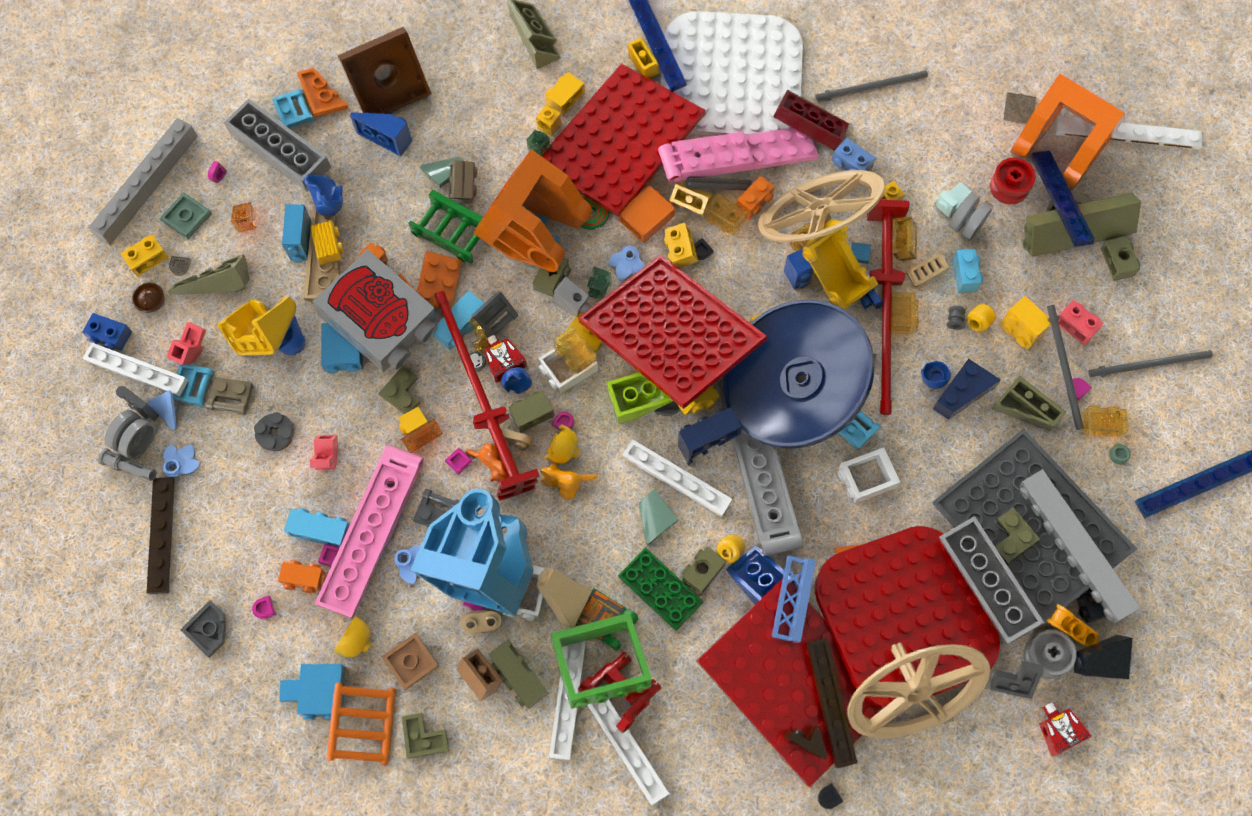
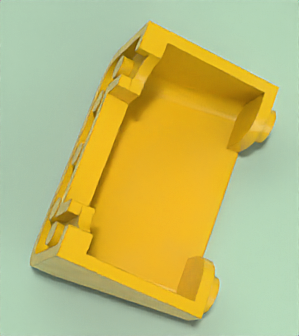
M830 219L824 223L823 229L834 226L842 221ZM847 226L833 233L810 239L803 247L802 252L803 257L810 263L826 291L829 303L844 310L878 285L874 276L870 278L865 273L867 271L866 268L859 265L847 243L846 238L848 235L845 233L849 230Z
M290 296L280 299L279 304L267 312L263 302L249 300L218 323L217 326L233 351L238 355H271L279 350L297 311L296 303Z

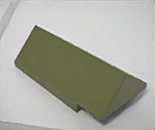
M507 0L510 17L536 69L559 60L561 57L553 46L557 40L534 4L519 0Z

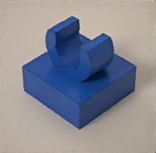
M874 288L866 293V297L861 299V304L865 309L871 305L876 310L882 307V300Z

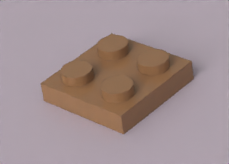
M416 633L382 656L404 691L439 667Z

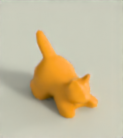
M553 463L549 467L540 470L544 476L541 479V483L547 487H558L560 496L563 499L574 498L583 481H592L598 477L597 474L579 475L573 471L560 470L557 463Z

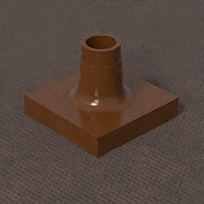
M404 27L337 55L362 113L389 114L432 94L408 32Z

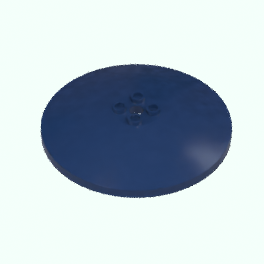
M819 300L791 301L762 313L751 324L767 336V341L723 376V391L727 407L732 408L742 429L757 441L773 447L785 449L803 448L833 437L857 416L864 406L872 387L875 362L873 349L866 332L858 321L844 309ZM801 375H806V380L802 383H799V377Z

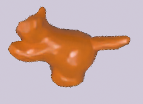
M485 443L478 452L466 450V454L478 458L489 467L492 472L490 482L507 479L506 470L495 444Z

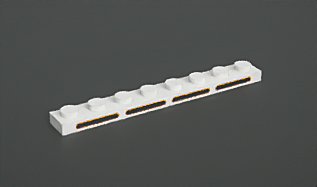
M1058 116L1056 118L1055 135L1087 138L1094 126L1081 118ZM1121 123L1110 141L1200 150L1202 147V131Z

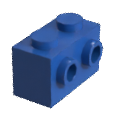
M803 249L787 255L784 273L793 289L805 288L810 284L813 268L803 257Z
M92 313L82 333L87 337V341L97 345L101 343L104 344V347L113 351L115 349L122 351L132 331L126 324Z

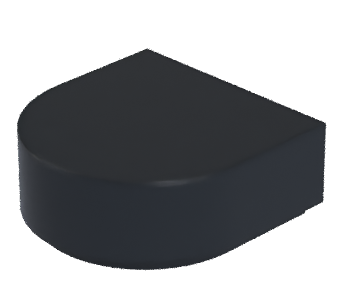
M703 238L694 243L698 260H704L714 253V250Z
M832 783L821 789L818 793V803L825 809H832L843 802Z

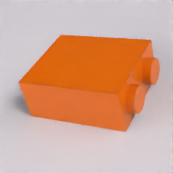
M649 185L629 203L618 217V221L640 241L645 243L675 216V206L671 201L665 200L657 189H653Z

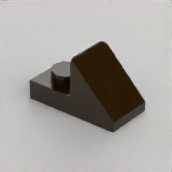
M812 726L806 739V734L797 729L794 732L786 731L784 739L818 758L826 759L827 753L818 726Z

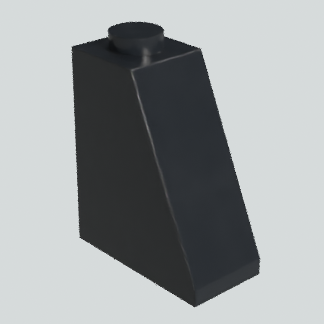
M1114 635L1077 651L1074 673L1092 677L1129 679L1133 638Z

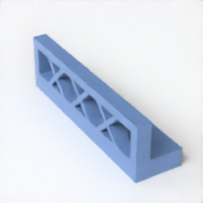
M787 556L771 637L795 643L801 642L816 560ZM792 561L802 564L801 572L794 576L790 569ZM794 581L798 587L797 592L790 596L786 589L787 584ZM790 601L794 607L793 613L786 616L782 610L783 604ZM785 621L790 628L788 636L778 634L779 625Z

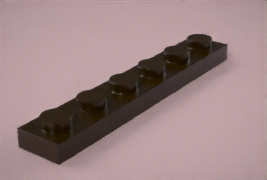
M173 477L154 478L147 594L169 593L175 483Z
M828 638L806 642L835 768L858 764Z

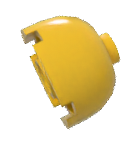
M561 424L559 427L561 431L553 436L546 451L549 455L545 456L546 460L557 464H565L571 458L575 459L580 451V448L577 447L579 440L575 432Z
M355 616L333 651L346 658L357 657L361 652L366 653L372 644L369 641L371 631L367 623Z

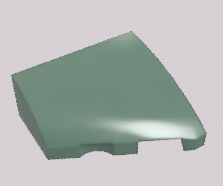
M460 157L421 165L420 169L441 188L450 181V162L453 160H464Z
M655 489L640 501L639 509L645 541L649 545L659 538L663 532L676 524L678 519Z

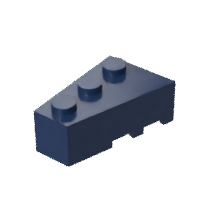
M968 358L938 399L933 410L949 420L970 404L995 389L1001 379Z
M731 407L726 410L723 408L718 410L713 416H705L693 425L683 426L678 431V447L689 465L693 462L692 458L700 453L704 456L709 453L707 449L717 444L721 446L740 435L742 426Z

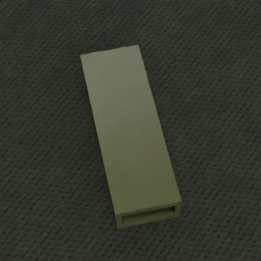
M1131 192L1079 204L1077 206L1081 215H1079L1074 205L1027 216L1026 224L1024 225L1025 240H1023V247L1034 257L1137 233L1141 201ZM1082 216L1091 232V236L1082 220Z

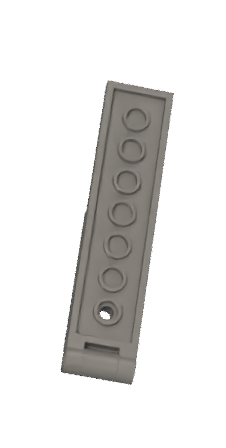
M721 396L723 407L726 410L728 409V407L726 405L725 397ZM741 429V434L733 438L732 441L763 556L803 548L802 537L776 447L757 441Z

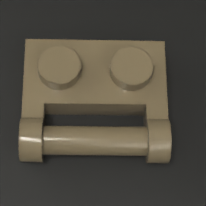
M215 377L210 397L206 403V409L234 411L245 415L253 383ZM217 398L241 401V403L232 404L217 402Z

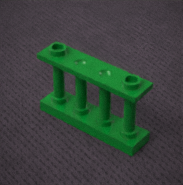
M432 189L429 194L431 207L418 224L411 220L408 223L411 233L418 238L423 237L456 255L463 263L467 261L472 264L474 260L470 252L480 238L474 234L464 249L455 244L465 229L470 225L477 227L483 216ZM442 209L446 211L447 214L434 232L425 229V226L437 210ZM457 217L461 219V224L449 241L440 237L452 218Z

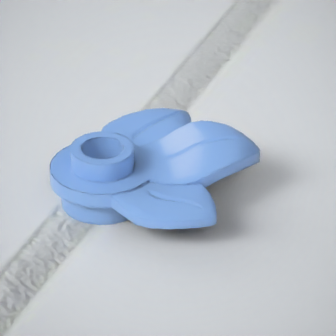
M627 246L622 252L613 254L608 263L609 266L616 267V275L620 281L629 277L631 273L634 275L644 268V263L639 259V252L634 246ZM628 252L633 253L631 258H628L626 255Z
M170 444L163 454L165 460L163 471L168 477L175 478L180 474H190L199 467L200 462L193 459L195 454L193 445H187L177 450ZM173 466H177L174 471H171Z
M414 545L409 550H399L394 557L396 566L400 568L401 578L409 584H414L417 575L411 571V568L421 545ZM404 556L408 557V560L405 563L401 562V559Z

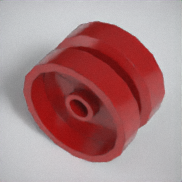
M1020 158L1003 160L997 166L989 184L992 195L999 202L1007 205L1023 202L1034 185L1036 179L1035 170L1031 164Z

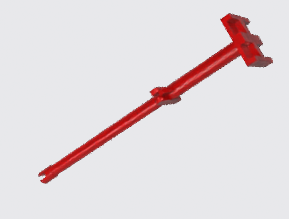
M881 199L867 213V221H882V268L869 272V276H874L878 285H882L881 415H891L892 285L901 286L905 280L904 272L893 269V222H904L910 208V201Z
M444 291L435 293L436 302L442 311L483 412L473 417L475 430L489 429L508 475L507 479L499 481L496 494L498 500L502 501L536 489L537 477L540 476L538 470L534 469L519 474L500 428V424L510 418L509 414H506L507 409L499 407L492 410L450 309Z

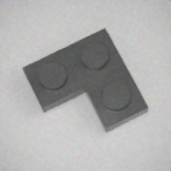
M1022 661L1017 675L996 670L990 683V690L1032 699L1044 672L1043 665Z

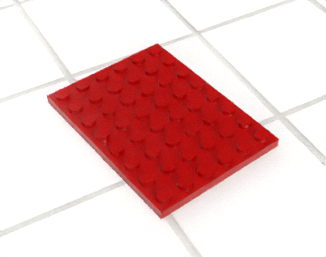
M621 63L542 153L541 157L567 174L580 194L619 217L629 203L662 167L663 163L658 148L664 144L672 145V142L683 141L706 115V110Z
M661 254L578 317L579 323L683 409L767 341V336Z
M782 578L710 646L696 662L808 787H811L834 764V759L806 642L828 638L853 744L862 736L851 726L847 714L849 702L857 689L849 676L825 620L809 602L801 642L795 643L771 637ZM791 582L787 584L786 589L790 596L797 592V589ZM790 601L783 604L782 610L786 616L793 613L794 607ZM786 621L779 625L778 634L788 636L790 628ZM864 698L862 713L865 717L871 719L883 708L868 702ZM812 726H818L827 753L826 759L818 758L784 739L786 731L794 732L797 729L806 734V739Z

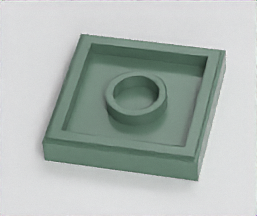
M183 192L160 217V220L186 239H189L209 218L212 212Z

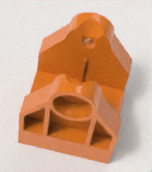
M1059 73L1032 113L1010 152L1016 156L1027 158L1063 108L1093 125L1094 128L1062 175L1067 187L1073 190L1124 121L1125 112Z
M530 149L508 178L473 234L510 259L541 267L548 272H555L563 261L565 251L554 240L541 219L534 214L547 216L550 220L564 223L573 228H579L589 220L593 211L567 174Z

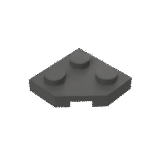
M209 600L180 630L210 658L225 643L226 614Z

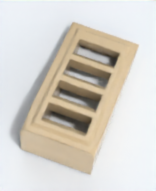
M939 253L906 271V274L916 288L946 274L949 270V265L943 255ZM921 269L925 270L927 276L924 275ZM915 272H917L920 276V280H918L917 276L915 275Z

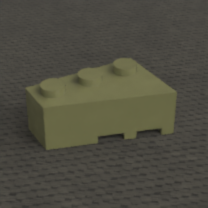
M1020 375L992 408L995 411L1051 431L1067 413Z
M509 639L489 653L490 658L494 662L491 666L498 674L502 673L506 678L503 682L510 691L514 689L518 694L515 699L521 707L526 705L530 709L548 695L544 686L513 647Z

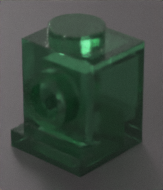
M536 129L526 139L528 150L532 149L540 156L550 147L549 137Z
M593 267V277L589 278L587 287H589L588 295L592 298L597 299L599 297L603 299L611 282V272Z

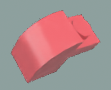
M187 322L181 340H172L167 358L181 365L193 363L204 348L201 344L207 329L192 322Z
M318 435L314 439V456L310 459V468H315V470H335L338 455V435Z

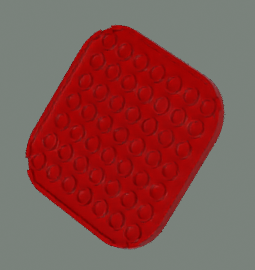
M925 526L910 527L837 553L830 557L819 569L814 585L816 601L856 689L876 671L896 660L891 646L902 643L907 654L942 645L968 646L980 651L986 657L990 670L995 665L1000 651L998 631L939 539L943 535L942 532ZM940 655L931 678L972 664L967 659L957 655ZM921 659L911 662L915 671H917ZM898 667L878 682H906L900 667ZM969 680L945 688L943 690L937 691L932 695L935 696L950 689H953L955 687H958L960 685H963L965 683H968ZM865 696L868 702L881 706L883 709L897 698Z

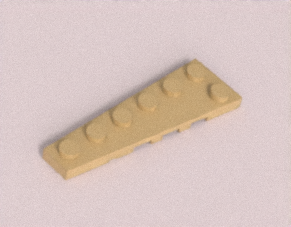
M313 201L311 225L332 221L335 227V216L325 217L320 215ZM311 231L304 289L305 301H313L340 275L339 261L323 265L319 263Z

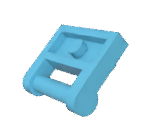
M297 89L272 99L281 123L289 129L304 123H311L315 120L306 104L305 94L302 89ZM292 100H298L303 115L298 116Z
M180 364L177 375L183 376L189 381L180 397L173 395V401L203 407L205 403L203 399L210 378L214 375V370L189 364ZM198 375H203L197 395L192 397Z
M861 410L856 417L870 429L867 431L853 419L839 432L857 450L881 428L880 424L874 423Z

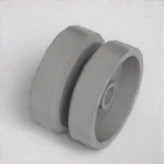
M973 192L959 205L948 225L955 231L960 230L965 225L962 236L969 240L976 235L994 208L987 201L982 202L978 206L980 197Z
M125 410L110 423L104 438L105 444L114 451H119L127 459L135 460L152 443L156 428L152 422L141 418L132 410Z
M1058 630L1040 632L1026 644L1023 652L1025 662L1043 665L1042 679H1053L1061 676L1074 666L1076 660V648L1072 640L1065 633Z

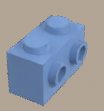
M846 138L834 151L832 161L835 166L845 171H869L873 167L876 157Z

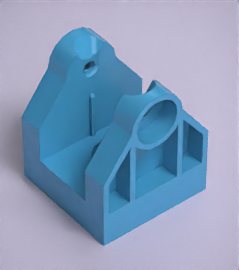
M473 489L468 491L458 504L430 524L411 571L451 598L516 616L533 574L526 542L527 528L519 518L500 514V504L489 492L484 489ZM484 509V513L479 516V510ZM507 528V533L503 535L502 530Z

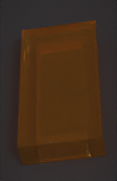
M432 419L401 440L408 452L413 453L443 433L436 420Z

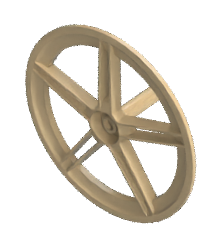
M864 170L841 171L814 178L790 189L768 205L759 218V231L765 238L778 242L804 241L833 233L857 221L872 210L881 200L885 191V184L878 174ZM841 184L824 198H817L809 194L824 187ZM860 184L866 185L872 190L871 197L843 199ZM793 201H797L805 206L803 209L775 220L777 215ZM859 210L848 219L823 229L824 223L831 219V213ZM812 218L807 234L787 235L777 232L780 229Z
M902 643L893 644L891 650L896 660L876 671L856 690L849 702L848 719L851 726L860 734L880 739L898 738L938 726L962 712L981 694L989 680L990 665L980 651L968 646L942 645L907 654ZM940 655H957L967 659L972 664L931 678ZM921 659L919 667L915 671L911 662ZM898 667H900L906 682H878ZM969 680L965 688L944 706H941L932 695L937 691ZM865 696L897 697L871 719H868L862 713V703ZM929 698L937 710H934L925 700ZM914 703H920L929 712V714L916 719L888 723Z

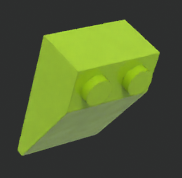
M639 372L606 382L607 392L618 424L635 420L673 402L671 398Z

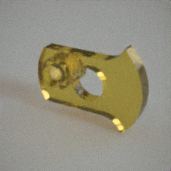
M471 317L468 321L477 338L475 342H472V346L476 352H480L483 349L486 350L489 348V344L484 335L485 333L477 321Z

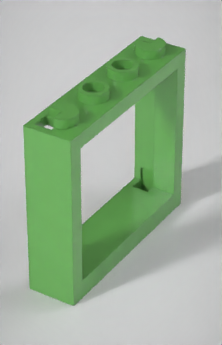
M630 613L551 633V644L571 709L581 706L585 708L588 704L595 702L604 703L613 697L623 698L629 693L635 691L640 693L643 689L651 687L652 677ZM628 630L642 676L575 693L562 647Z

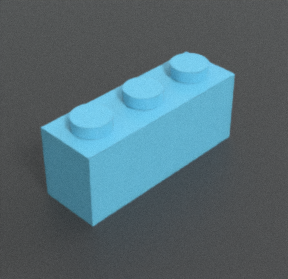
M469 290L451 308L462 337L473 330L476 322L472 315L484 304L483 301ZM443 317L436 324L438 328L433 334V338L451 350L456 346Z
M304 508L290 510L284 532L288 536L340 548L350 526L346 519L341 517H335V519L328 518L327 514L321 512L312 514Z

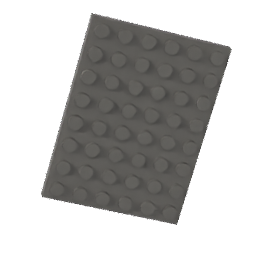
M1023 429L933 501L932 504L954 528L975 516L994 546L1009 537L997 522V519L1013 507L1040 540L1006 565L1044 621V624L1041 625L1043 627L1048 623L1046 620L1050 619L1056 611L1057 604L1066 608L1090 587L1089 585H1084L1079 577L1080 572L1077 568H1073L1067 560L1068 555L1064 550L1058 548L1055 543V536L1052 532H1047L1041 516H1037L1033 512L1030 500L1022 496L1020 492L1022 481L1043 469L1113 569L1136 551L1137 548L1027 431Z

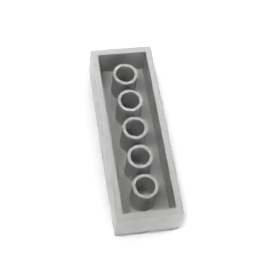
M249 98L224 122L228 132L306 192L308 188L304 183V177L308 174L324 175L331 168L327 156Z
M975 516L939 537L942 545L1006 645L1044 624V621Z

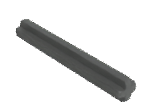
M688 177L685 181L687 188L746 191L752 185L751 180Z

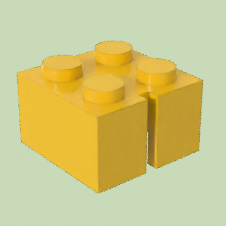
M1024 296L1009 309L1000 325H1002L1006 333L1011 334L1016 339V342L1021 347H1025L1028 350L1044 336L1051 323L1048 322L1047 318L1049 317L1029 298Z

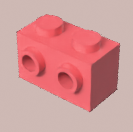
M1074 300L1059 315L1060 319L1058 320L1059 326L1083 345H1086L1104 324L1098 316L1091 314L1081 303H1077Z

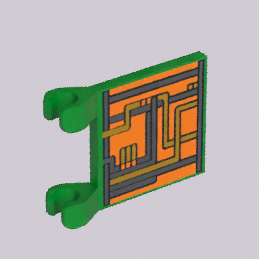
M593 588L576 625L580 626L630 613L635 624L638 621V615ZM611 634L597 637L616 651L621 647L620 642L611 637Z

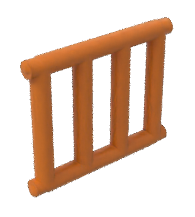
M335 683L327 761H334L336 758L381 762V765H388L395 688H388L387 691L343 686L342 683ZM342 695L387 699L386 711L341 707ZM340 716L382 719L385 720L384 731L338 728ZM337 737L382 741L381 753L336 750Z

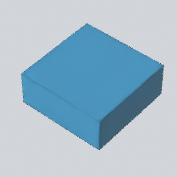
M852 242L851 250L858 263L868 264L871 245Z
M300 679L280 680V702L298 701Z

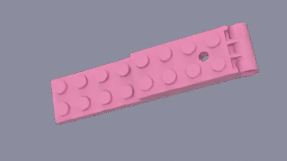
M794 128L745 135L744 132L676 141L672 142V145L664 144L658 148L669 183L687 180L688 177L703 178L816 160L819 156L813 139Z
M390 445L385 446L379 463L314 603L315 605L348 618H354L382 552L390 542L420 474L419 471L424 463L423 457Z

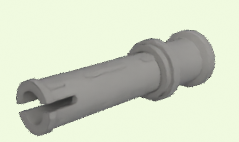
M107 448L103 449L98 457L99 464L103 466L109 465L116 471L124 470L149 481L154 480L157 474L155 469L128 460L123 455L112 453Z

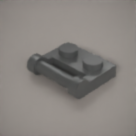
M497 291L472 315V318L483 330L486 337L489 338L496 335L512 319L515 320L519 315L502 292ZM507 311L508 314H506L492 329H490L489 327Z
M120 386L116 389V395L124 399L128 406L137 411L143 418H150L155 421L159 417L145 401L128 388Z
M425 489L413 521L429 527L431 523L446 513L444 510L427 505L429 500L451 508L458 504L460 500L455 501L432 493V490Z

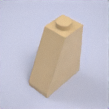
M545 568L538 576L539 581L536 587L560 623L567 627H575L592 591L556 569Z

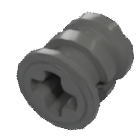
M962 306L950 307L947 327L958 330L964 329L966 326L964 323L966 309Z

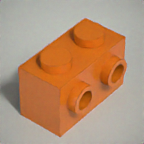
M760 176L737 199L736 210L750 220L754 215L759 214L766 203L773 199L775 186Z

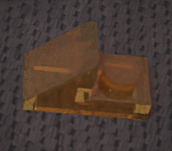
M252 203L233 206L231 223L238 232L256 229L252 217Z

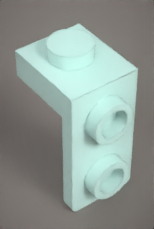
M960 182L948 193L943 191L939 195L935 206L949 217L972 191Z

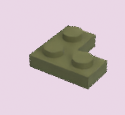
M402 366L378 394L400 412L406 414L420 404L418 399L407 392L416 382L418 376L405 366Z
M1014 507L997 519V522L1009 535V537L995 546L1006 564L1040 540Z
M423 713L401 716L407 759L449 752L446 730L426 733Z

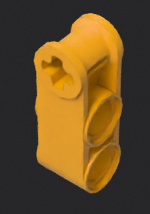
M1057 604V609L1052 617L1046 620L1052 626L1085 647H1089L1099 641V634L1059 604Z

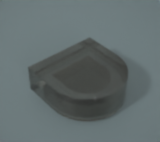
M171 256L169 269L174 275L182 276L188 272L191 260L186 257Z

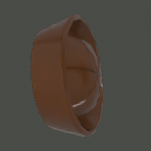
M143 283L134 290L132 303L139 311L155 312L164 303V291L156 283Z

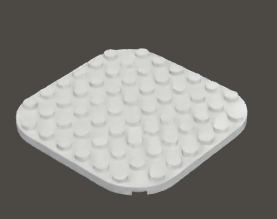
M704 11L685 13L673 20L665 32L660 85L706 110V115L689 134L717 136L744 132L745 135L792 128L775 119L773 115L787 89L801 97L803 52L801 35L789 21L772 15Z

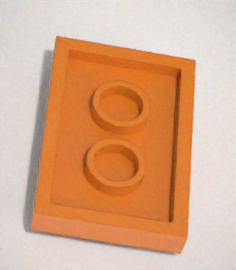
M426 250L416 292L435 309L441 310L434 294L444 291L451 309L462 260Z

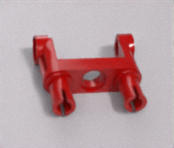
M622 652L612 663H606L593 677H587L578 687V691L583 692L597 688L604 681L612 684L627 680L620 671L632 662L629 655L625 657L627 653ZM652 679L650 688L643 689L640 693L635 691L623 697L632 706L622 715L623 718L616 725V728L621 733H624L633 724L635 718L649 705L650 699L661 690L659 683L655 685L656 680Z

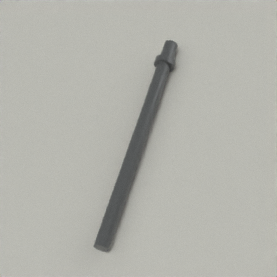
M924 70L838 90H825L824 93L815 94L816 101H829L831 98L925 78L928 77V72Z
M1055 305L1047 306L1049 315L1047 319L1051 323L1076 430L1084 429L1058 320L1060 317L1059 315L1057 316Z
M1211 350L1109 367L1099 366L1097 369L1088 370L1089 377H1106L1107 374L1212 358L1213 353Z

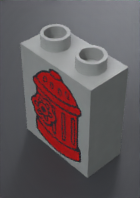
M368 249L313 300L317 314L383 373L390 366L396 370L403 366L411 355L408 348L417 339L422 343L426 342L438 328L434 323L436 321L435 308Z

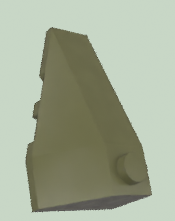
M242 254L226 260L216 270L208 268L199 275L200 277L193 275L173 284L168 292L169 294L240 292L246 288L245 286L249 282L246 258Z

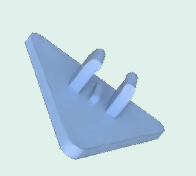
M171 390L148 401V405L172 430L177 429L175 416L177 406H174Z

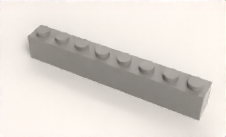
M179 118L173 122L88 228L95 237L109 245L113 243L198 137L192 125Z
M1042 469L1022 481L1020 485L1022 496L1030 500L1033 512L1037 516H1041L1047 532H1052L1055 536V543L1058 548L1064 550L1068 555L1067 560L1073 568L1076 567L1080 572L1079 577L1084 585H1089L1093 591L1091 595L1097 603L1100 602L1105 608L1103 610L1105 616L1116 624L1139 610L1140 607L1044 470Z

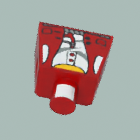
M493 335L486 340L489 348L484 352L496 383L502 380V376L507 370L516 367L523 369L527 367L525 357L509 339L499 342L496 335Z
M1054 702L1042 707L1048 719L1039 723L1051 756H1055L1092 737L1070 709L1059 713Z

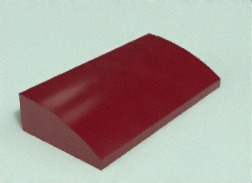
M788 89L773 115L775 119L834 151L842 142L849 125L848 122Z

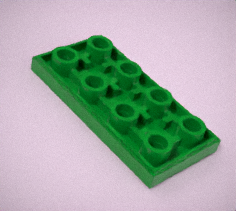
M646 547L618 575L633 592L675 631L704 603Z

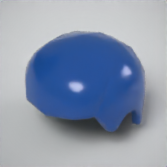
M933 361L926 363L923 369H921V377L926 386L939 389L948 383L951 372L949 367L943 362Z
M516 367L507 370L503 374L501 385L508 393L510 390H513L517 394H521L531 387L532 380L525 369Z

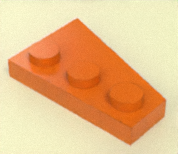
M315 68L297 72V77L314 118L348 109V104L338 96L335 90L330 88L327 81Z

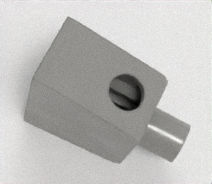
M567 277L554 290L552 303L574 317H577L580 312L584 314L592 307L588 304L589 295Z

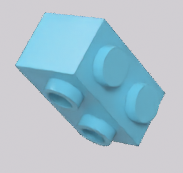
M975 249L957 250L952 261L958 293L977 292L980 284L983 283V274L979 272L980 258L976 255Z

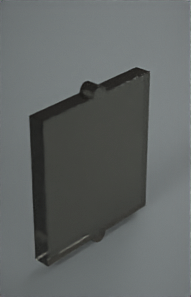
M1007 92L1003 120L1016 122L1017 124H1027L1035 110L1036 97L1023 95V93Z

